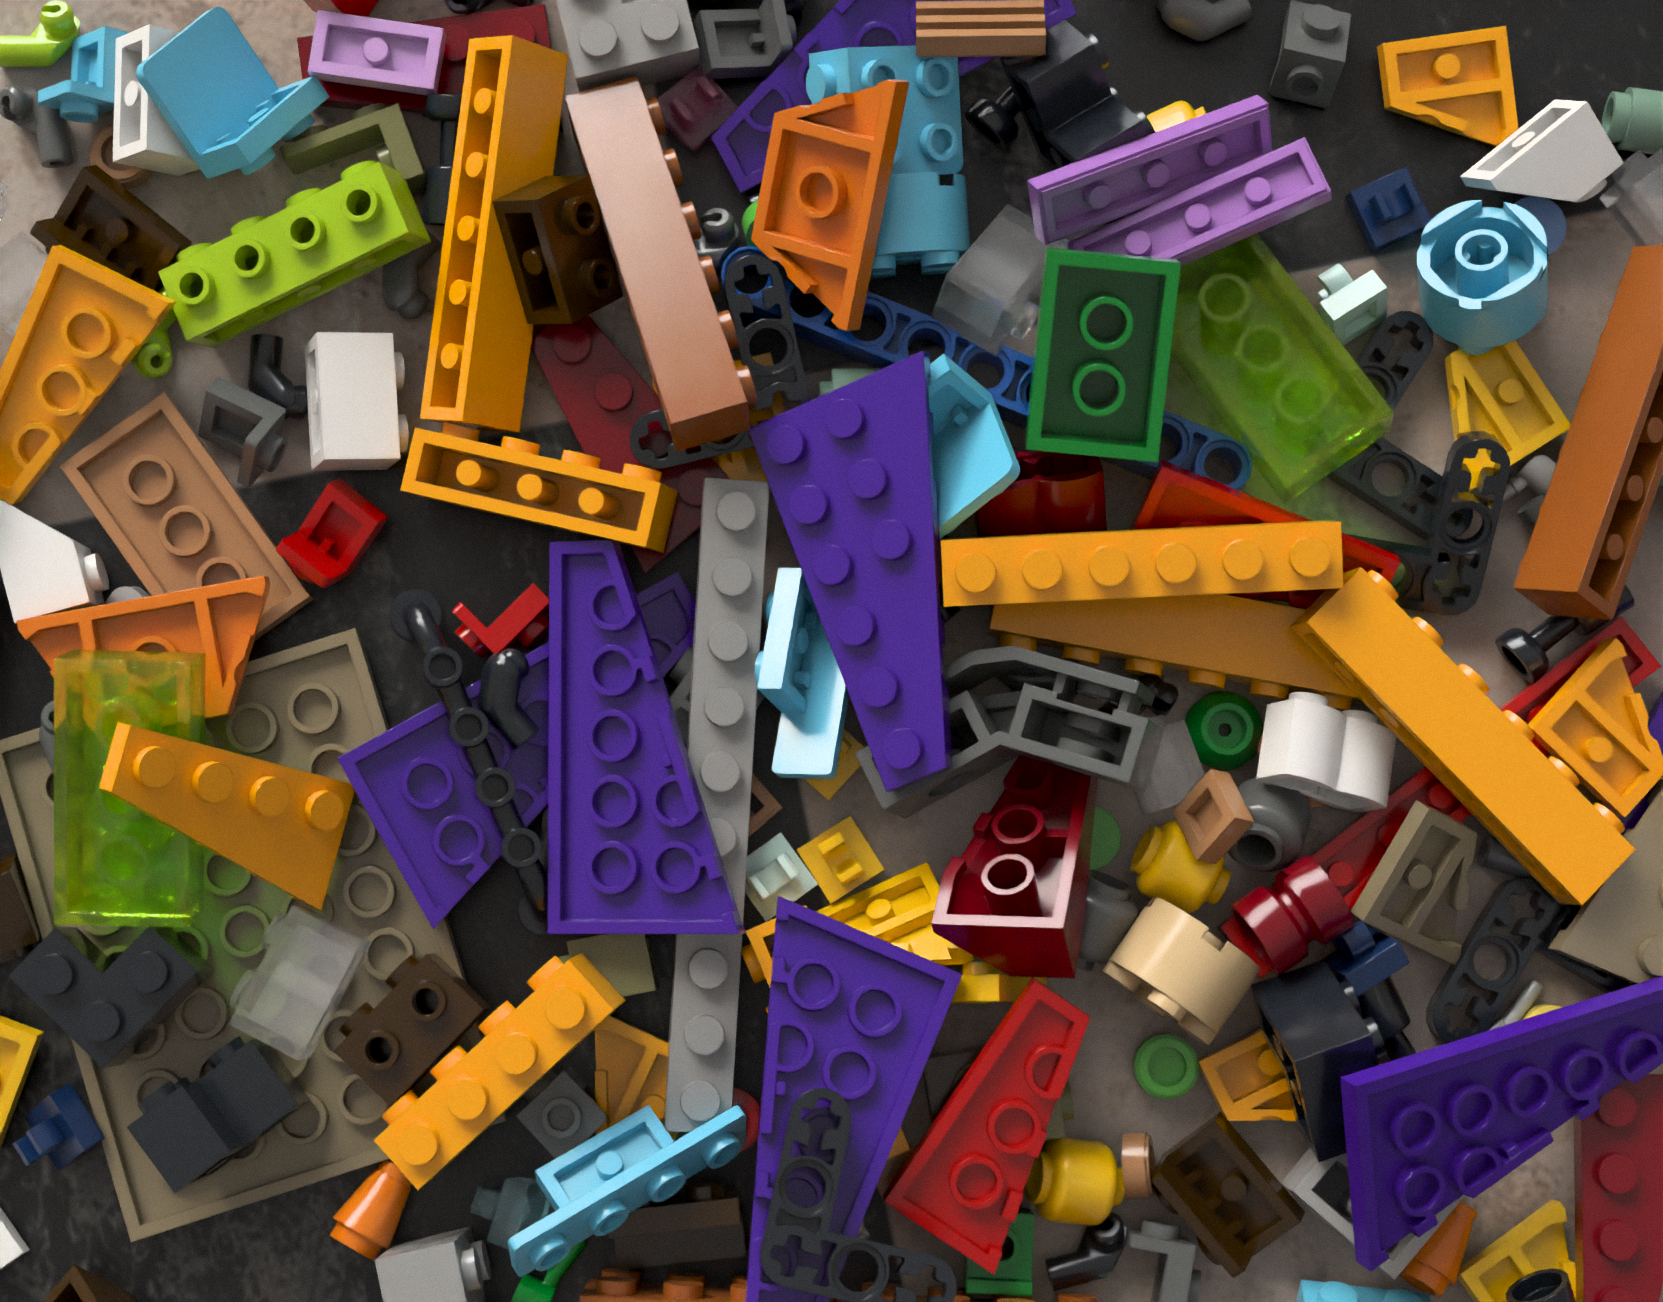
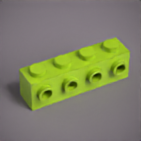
M370 160L357 163L341 173V181L323 190L312 188L298 192L286 200L287 208L269 217L254 216L244 219L231 228V236L213 245L211 243H200L178 253L176 256L178 262L158 271L168 297L176 301L173 310L186 341L215 348L430 243V237L402 173L380 161L376 163V161Z

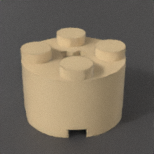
M1153 897L1111 955L1102 972L1132 992L1131 996L1148 1009L1163 1018L1167 1014L1178 1021L1177 1025L1209 1046L1238 1006L1261 968L1229 941L1224 944L1208 932L1209 927L1188 913L1161 898L1156 897L1155 899Z

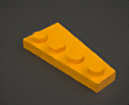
M117 722L99 789L166 827L175 829L196 841V844L210 852L228 859L263 882L291 895L290 897L302 904L320 911L322 910L355 792L351 783Z

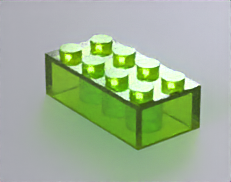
M1257 233L1181 266L1171 354L1233 437L1245 445L1251 455L1252 462L1284 505L1390 432L1394 415L1393 410Z
M72 649L54 659V925L190 927L204 911V848L175 829L166 827L99 789L117 722L205 745V653Z

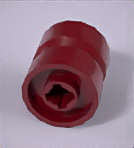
M1304 855L1276 874V888L1273 890L1264 886H1258L1230 905V911L1242 933L1260 959L1276 976H1280L1309 956L1308 943L1315 940L1326 945L1355 925L1352 913L1334 883L1316 861L1308 855Z

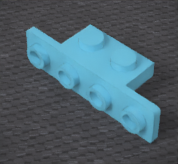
M778 568L775 590L770 592L766 601L765 614L768 629L764 651L759 652L755 662L757 689L781 712L772 771L780 778L832 779L837 773L849 693L801 568Z
M647 1105L535 1170L536 1182L555 1212L515 1234L508 1240L511 1265L517 1275L522 1277L534 1269L544 1271L554 1267L568 1255L571 1247L593 1234L595 1236H604L613 1232L625 1222L630 1212L651 1200L653 1202H661L670 1198L683 1187L686 1179L709 1166L711 1169H716L729 1163L738 1155L742 1146L746 1143V1115L742 1109L736 1105L674 1141L651 1107Z

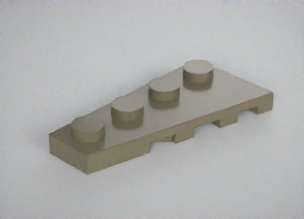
M1663 776L1648 797L1649 807L1635 828L1627 829L1623 835L1636 850L1581 905V909L1567 930H1560L1548 948L1633 985L1663 976Z

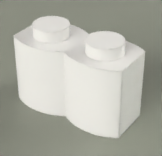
M1293 692L1289 694L1288 700L1267 704L1257 780L1268 785L1298 790L1303 795L1319 803L1341 810L1359 813L1387 808L1396 736L1389 728L1377 724L1378 717L1376 715L1359 710H1344L1340 712L1327 706L1328 699L1326 697L1309 692Z

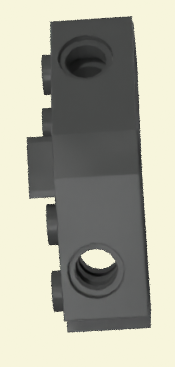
M1012 645L973 650L944 666L945 687L948 688L952 768L898 790L886 792L869 746L855 753L882 809L902 818H907L1019 755L1145 792L1164 729L1150 719L1138 716L1142 703L1152 706L1155 693L1140 681ZM1037 673L1056 679L1052 691L1024 683L1021 691L988 694L981 698L969 691L993 677ZM1075 693L1094 699L1099 696L1111 700L1110 703L1118 705V708L1114 709L1112 715L1076 705L1073 703Z

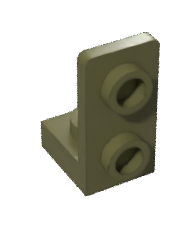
M383 103L365 106L351 115V121L329 129L325 125L309 127L298 136L292 138L291 143L279 148L284 162L292 173L297 175L385 142L386 144L375 147L379 161L402 173L412 197L424 192L426 170L408 122L398 103L389 107Z

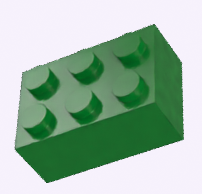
M1045 247L1025 436L1026 450L1158 462L1181 268L1179 261L1176 259Z

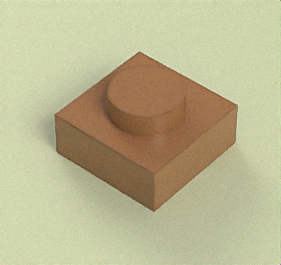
M1210 769L1173 810L1174 816L1196 861L1216 864L1254 823L1230 773Z

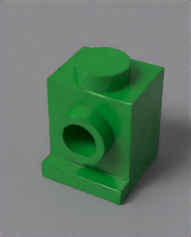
M1019 1208L1015 1221L1011 1222L1007 1236L1012 1239V1249L1007 1256L1000 1258L994 1275L964 1255L963 1286L966 1293L1032 1296L1034 1213L1031 1209Z

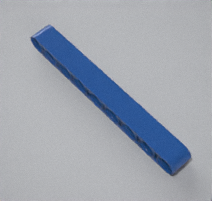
M746 246L738 248L730 253L724 261L721 279L726 302L724 278L728 268L736 260L746 255H760L768 258L758 247ZM771 260L778 267L782 276L796 337L872 368H885L910 357L908 348L917 340H932L938 344L942 354L944 353L966 373L968 368L976 363L984 362L994 366L1000 373L1001 382L995 387L986 390L992 394L1001 420L1026 429L1029 408L1026 392L1031 389L1033 357L867 291L863 316H871L879 320L884 327V332L873 341L859 340L851 331L839 329L831 321L834 314L827 307L819 315L810 318L802 317L795 313L791 303L795 297L803 292L787 277L784 267L779 262ZM755 265L743 267L744 270H756ZM765 274L768 282L763 289L771 286L769 274ZM735 287L737 294H741L742 292ZM762 290L757 293L748 294L754 313H740L753 320L781 318L778 304L765 310ZM1164 410L1162 434L1170 437L1176 450L1175 457L1165 461L1208 478L1204 469L1205 459L1212 456L1223 457L1231 464L1234 472L1233 482L1225 485L1240 490L1251 476L1253 464L1251 455L1244 444L1235 438ZM1100 457V460L1152 480L1161 461L1149 462Z

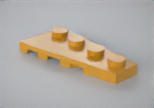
M62 245L52 246L0 369L1 500L11 505L24 500L176 304V301Z

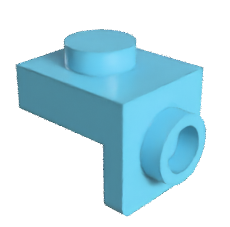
M104 26L75 38L72 43L71 80H65L39 90L38 105L60 110L61 118L81 123L96 122L99 120V115L114 110L116 38L127 34V32Z

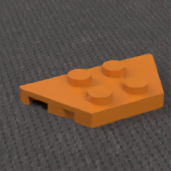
M884 80L878 82V85L852 93H840L823 98L815 104L799 105L774 113L751 241L770 260L779 262L786 270L787 277L804 294L813 293L834 314L831 321L839 329L845 331L859 330L861 326L909 82L904 80Z
M263 575L16 621L18 631L25 640L31 641L52 669L49 672L63 691L70 694L79 703L80 714L98 738L114 736L117 722L150 730L232 715L271 586L269 577Z

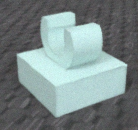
M1338 263L1317 276L1318 282L1324 288L1318 292V297L1321 300L1319 302L1320 334L1334 351L1387 318V286L1373 270L1353 281L1348 272Z
M781 832L747 856L745 893L766 922L776 916L778 896L795 902L818 885Z

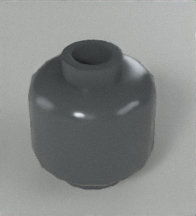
M1256 777L1242 782L1237 789L1254 823L1227 853L1233 860L1245 868L1259 872H1276L1290 866L1300 855L1309 830L1312 815L1308 800L1298 790L1264 784L1257 780Z
M1089 870L1084 929L1077 963L1078 969L1091 971L1095 963L1107 964L1109 958L1140 913L1138 906L1130 898L1132 889L1127 884L1095 870Z

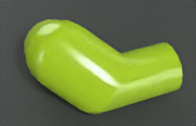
M63 1L48 2L41 9L42 13L39 16L41 23L31 35H0V67H49L54 65L70 48L74 39L79 36L80 21L74 16L72 7Z
M163 286L158 293L168 297ZM173 307L131 360L135 370L146 378L162 377L172 367L173 354L168 328L177 319Z

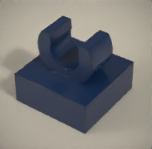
M1407 167L1350 191L1345 198L1371 254L1424 231L1426 225L1431 220Z
M1361 920L1333 939L1331 942L1337 950L1322 959L1326 961L1339 983L1345 980L1350 982L1357 997L1410 963L1398 940L1372 928L1368 929Z
M69 1083L48 1095L24 1116L31 1129L26 1132V1136L15 1141L13 1146L26 1166L48 1154L57 1170L60 1171L79 1160L105 1137L75 1089Z

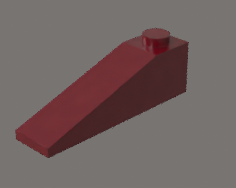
M1019 755L1003 779L1005 789L990 813L982 812L973 825L974 837L960 858L953 856L943 871L931 923L933 932L1008 976L1075 979L1085 921L1098 778Z

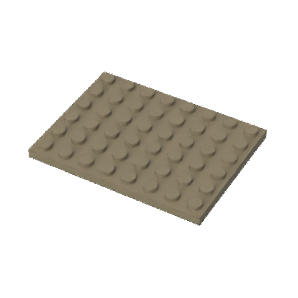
M353 628L248 661L232 715L150 730L350 783L337 758L386 732L390 728L360 630ZM87 723L81 754L93 783L88 788L70 795H61L39 740L40 728L0 740V796L42 940L55 927H77L114 962L149 925L169 924L214 968L212 973L124 1064L103 1069L72 1039L96 1124L105 1137L101 1142L130 1241H137L389 1159L373 1140L389 1126L381 1116L390 1106L334 1052L346 1038L339 1029L365 1002H368L375 1008L392 991L385 983L386 979L411 954L421 960L426 954L436 953L466 983L467 980L447 915L432 929L357 793L354 792L328 889L322 910L320 911L302 904L281 889L263 882L228 859L210 852L196 844V841L175 829L166 827L99 789L113 736L98 738ZM479 1020L447 1054L458 1045L468 1053L484 1038L482 1031L478 1028L480 1025ZM240 1036L244 1043L247 1044L251 1040L265 1038L304 1090L310 1101L209 1178L174 1193L127 1129V1126L143 1115L137 1105L145 1097L169 1081L175 1084L182 1078L187 1077L192 1083L201 1079L213 1070L207 1059L233 1039ZM429 1072L412 1090L420 1098L437 1080ZM507 1111L492 1125L507 1121L509 1119Z

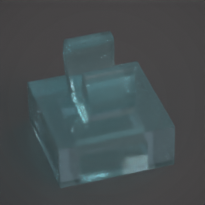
M506 1177L503 1189L492 1187L489 1190L477 1186L470 1212L493 1220L487 1242L509 1249L508 1240L512 1236L547 1216L550 1202L535 1178Z

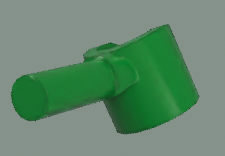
M582 1241L571 1247L568 1255L560 1263L547 1270L544 1280L529 1274L522 1276L511 1302H551L557 1286L563 1280L561 1278L588 1244Z

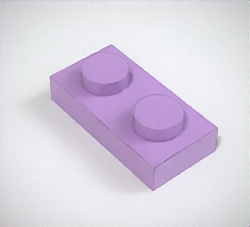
M318 10L308 73L310 76L316 75L318 80L420 95L437 94L447 36L444 28Z

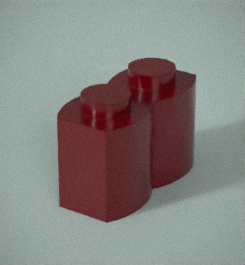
M1036 451L1034 453L1014 452L1020 466L1018 477L1005 491L993 497L974 512L978 537L1107 531L1104 475L1100 457Z

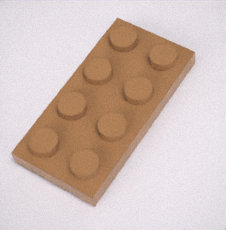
M165 392L59 465L151 596L265 575L269 577L271 587L254 642L314 600L301 579L292 571L288 561L276 552V544L174 401Z

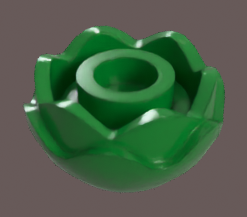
M1230 691L1208 693L1189 708L1184 719L1187 749L1191 756L1202 764L1219 771H1231L1243 766L1257 754L1256 748L1260 735L1263 733L1261 715L1251 701L1239 694ZM1222 724L1230 728L1228 736H1222L1219 733V727Z

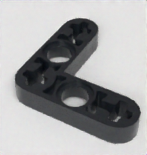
M746 255L736 260L728 268L724 278V291L738 338V350L742 366H748L758 399V403L754 404V410L772 406L774 404L773 394L779 391H784L789 401L799 400L800 405L811 401L782 276L778 267L768 258L760 255ZM755 265L758 274H769L771 286L762 290V299L765 310L778 304L781 314L780 319L763 318L750 323L746 327L742 326L740 313H754L749 295L745 293L737 294L735 290V282L744 278L743 267ZM763 328L778 330L786 341L784 357L779 363L772 366L758 364L749 352V343L752 336ZM662 408L642 414L633 423L629 435L630 448L634 457L643 465L653 469L673 467L754 447L751 437L748 436L749 431L736 434L725 443L711 441L701 444L699 450L687 452L686 449L676 452L674 443L671 442L667 447L668 455L656 457L653 448L642 449L639 438L648 435V424L653 421H660L663 430L669 431ZM768 419L757 421V423H762Z
M1399 311L1389 315L1373 332L1308 432L1305 440V455L1309 464L1318 472L1427 541L1431 527L1430 522L1434 514L1432 510L1418 502L1411 507L1409 512L1402 507V504L1416 493L1421 481L1427 485V490L1422 492L1419 497L1430 504L1436 505L1442 476L1378 435L1429 356L1434 344L1433 331L1421 315L1412 311ZM1403 328L1409 329L1413 333L1410 344L1417 351L1406 350L1396 360L1391 369L1379 364L1386 358L1394 346L1395 340L1388 335V331L1398 334ZM1373 355L1378 363L1369 361V357ZM1393 372L1401 373L1402 378L1399 380ZM1361 377L1377 379L1385 390L1383 406L1376 410H1367L1360 407L1352 396V387L1355 380ZM1337 406H1339L1351 420L1366 424L1369 428L1365 432L1359 424L1353 427L1343 444L1345 449L1350 452L1349 456L1340 453L1332 460L1323 454L1327 444L1320 436L1321 434L1328 437L1332 436L1344 423L1347 416L1335 412ZM1392 463L1402 470L1405 477V485L1399 495L1385 496L1374 488L1372 472L1376 465ZM1458 487L1454 489V493L1464 492ZM1462 508L1452 513L1450 516L1456 522L1455 525L1447 522L1446 532L1454 538L1461 536L1471 524L1473 509Z
M1471 431L1461 435L1452 444L1447 455L1426 547L1350 535L1398 555L1405 569L1402 580L1393 587L1399 596L1395 602L1401 608L1440 615H1458L1468 611L1476 603L1481 592L1510 474V459L1502 442L1493 434L1485 431ZM1478 449H1486L1490 460L1495 463L1493 468L1483 467L1481 469L1477 482L1480 494H1489L1486 500L1468 492L1471 483V472L1468 466L1462 463L1464 458H1475L1478 454ZM1458 487L1466 492L1454 493V489ZM1462 508L1476 510L1482 516V525L1479 531L1467 539H1457L1446 532V523L1449 516ZM1441 548L1459 555L1457 574L1461 583L1465 584L1464 588H1453L1450 597H1443L1439 586L1434 583L1435 580H1446L1451 566V559L1448 553H1439ZM1463 555H1474V557L1470 560Z
M1532 878L1509 879L1501 883L1493 891L1462 944L1461 955L1457 964L1449 966L1429 1000L1426 1009V1023L1431 1033L1439 1041L1445 1043L1488 1031L1534 950L1604 993L1624 988L1623 985L1626 981L1600 970L1599 974L1594 972L1593 967L1548 949L1559 931L1564 930L1571 924L1581 906L1558 903L1537 880ZM1529 891L1532 894L1529 905L1536 910L1534 918H1520L1511 930L1510 934L1522 937V941L1518 946L1509 937L1491 932L1489 929L1493 922L1499 927H1507L1515 913V908L1508 903L1509 897L1511 895L1523 896ZM1486 943L1498 945L1506 955L1507 965L1500 977L1494 980L1482 978L1474 968L1473 958L1475 952ZM1462 976L1471 986L1490 991V996L1487 1001L1480 996H1473L1465 1010V1014L1472 1019L1471 1026L1468 1029L1456 1027L1450 1033L1447 1030L1450 1025V1019L1447 1015L1443 1014V1011L1447 1004L1459 1006L1470 991L1469 989L1457 986Z
M814 1088L804 1092L793 1103L788 1115L759 1248V1263L763 1273L773 1283L782 1287L849 1302H916V1292L893 1286V1301L881 1299L880 1295L884 1291L889 1279L888 1257L891 1255L902 1260L897 1267V1273L919 1276L923 1270V1265L933 1267V1279L943 1283V1290L940 1296H929L926 1302H953L957 1293V1280L953 1269L943 1259L927 1253L828 1232L851 1127V1112L847 1102L841 1095L828 1088ZM818 1100L828 1102V1113L833 1117H838L837 1129H827L824 1131L819 1151L833 1150L831 1165L813 1156H791L794 1141L805 1148L808 1147L811 1125L801 1122L802 1110H813ZM800 1167H810L816 1170L822 1176L825 1184L822 1199L816 1205L809 1208H801L794 1205L788 1199L785 1191L789 1174ZM794 1235L800 1238V1250L822 1255L821 1241L834 1243L835 1247L826 1263L827 1285L813 1284V1279L819 1269L796 1266L792 1276L780 1274L782 1269L781 1262L771 1259L773 1246H784L788 1241V1236ZM853 1250H862L868 1253L874 1259L877 1266V1276L874 1283L863 1291L847 1289L841 1283L838 1276V1265L841 1259Z

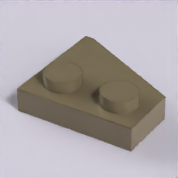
M1416 800L1351 912L1363 922L1456 965L1462 948L1454 940L1458 910H1467L1470 890L1467 873L1474 861L1477 833L1465 824Z

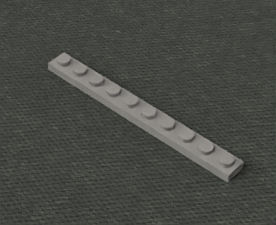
M704 478L687 754L743 924L757 701L755 662L760 651L769 483ZM675 934L663 1125L667 1131L691 1132L732 1108L742 934Z

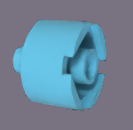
M939 172L892 174L870 279L895 277L896 265L921 264V274L924 275L958 272L960 258L971 255L966 177L961 174H954L952 186L940 185Z
M1472 200L1458 203L1443 210L1426 225L1421 235V243L1416 257L1419 302L1426 323L1436 334L1447 341L1457 344L1464 353L1481 355L1490 351L1495 346L1507 344L1522 337L1546 316L1549 299L1546 233L1541 223L1529 211L1516 204L1503 202V208L1482 207V200Z

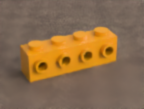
M443 422L441 433L415 428L400 491L431 500L605 540H614L622 544L664 553L678 490L660 483L662 475L660 471L624 463L622 474L599 469L601 458L570 450H563L561 460L539 456L541 445L503 436L501 447L478 442L480 431Z
M582 952L570 958L564 964L557 956L550 959L526 982L534 991L516 1009L508 1000L504 1002L478 1026L485 1037L467 1053L458 1045L430 1071L437 1080L432 1087L420 1098L411 1089L381 1116L389 1126L373 1141L417 1190L436 1177L626 1001Z

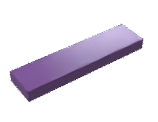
M1255 95L1027 180L1035 236L1046 246L1146 208L1272 152L1269 103L1259 95Z
M1303 137L1067 242V247L1070 250L1176 259L1183 266L1332 200V193L1306 138Z

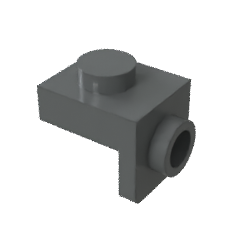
M764 0L759 9L700 10L693 21L704 79L769 77L791 54L796 45L795 21L791 15H787L784 0Z
M1295 0L1290 1L1284 19L1279 58L1270 82V95L1321 108H1326L1330 105L1346 60L1351 21L1350 13L1333 10L1325 5H1312Z
M217 377L205 392L198 436L241 456L237 483L250 488L264 470L273 472L283 458L288 444V439L281 435L286 409L223 378Z
M572 1067L563 1070L558 1076L551 1069L523 1095L529 1104L516 1115L519 1121L555 1159L585 1142L607 1120V1114L585 1091L589 1085Z
M1143 1219L1141 1230L1126 1227L1125 1243L1129 1247L1159 1253L1151 1302H1198L1201 1289V1271L1193 1269L1196 1245L1188 1238L1180 1237L1181 1226L1163 1221Z

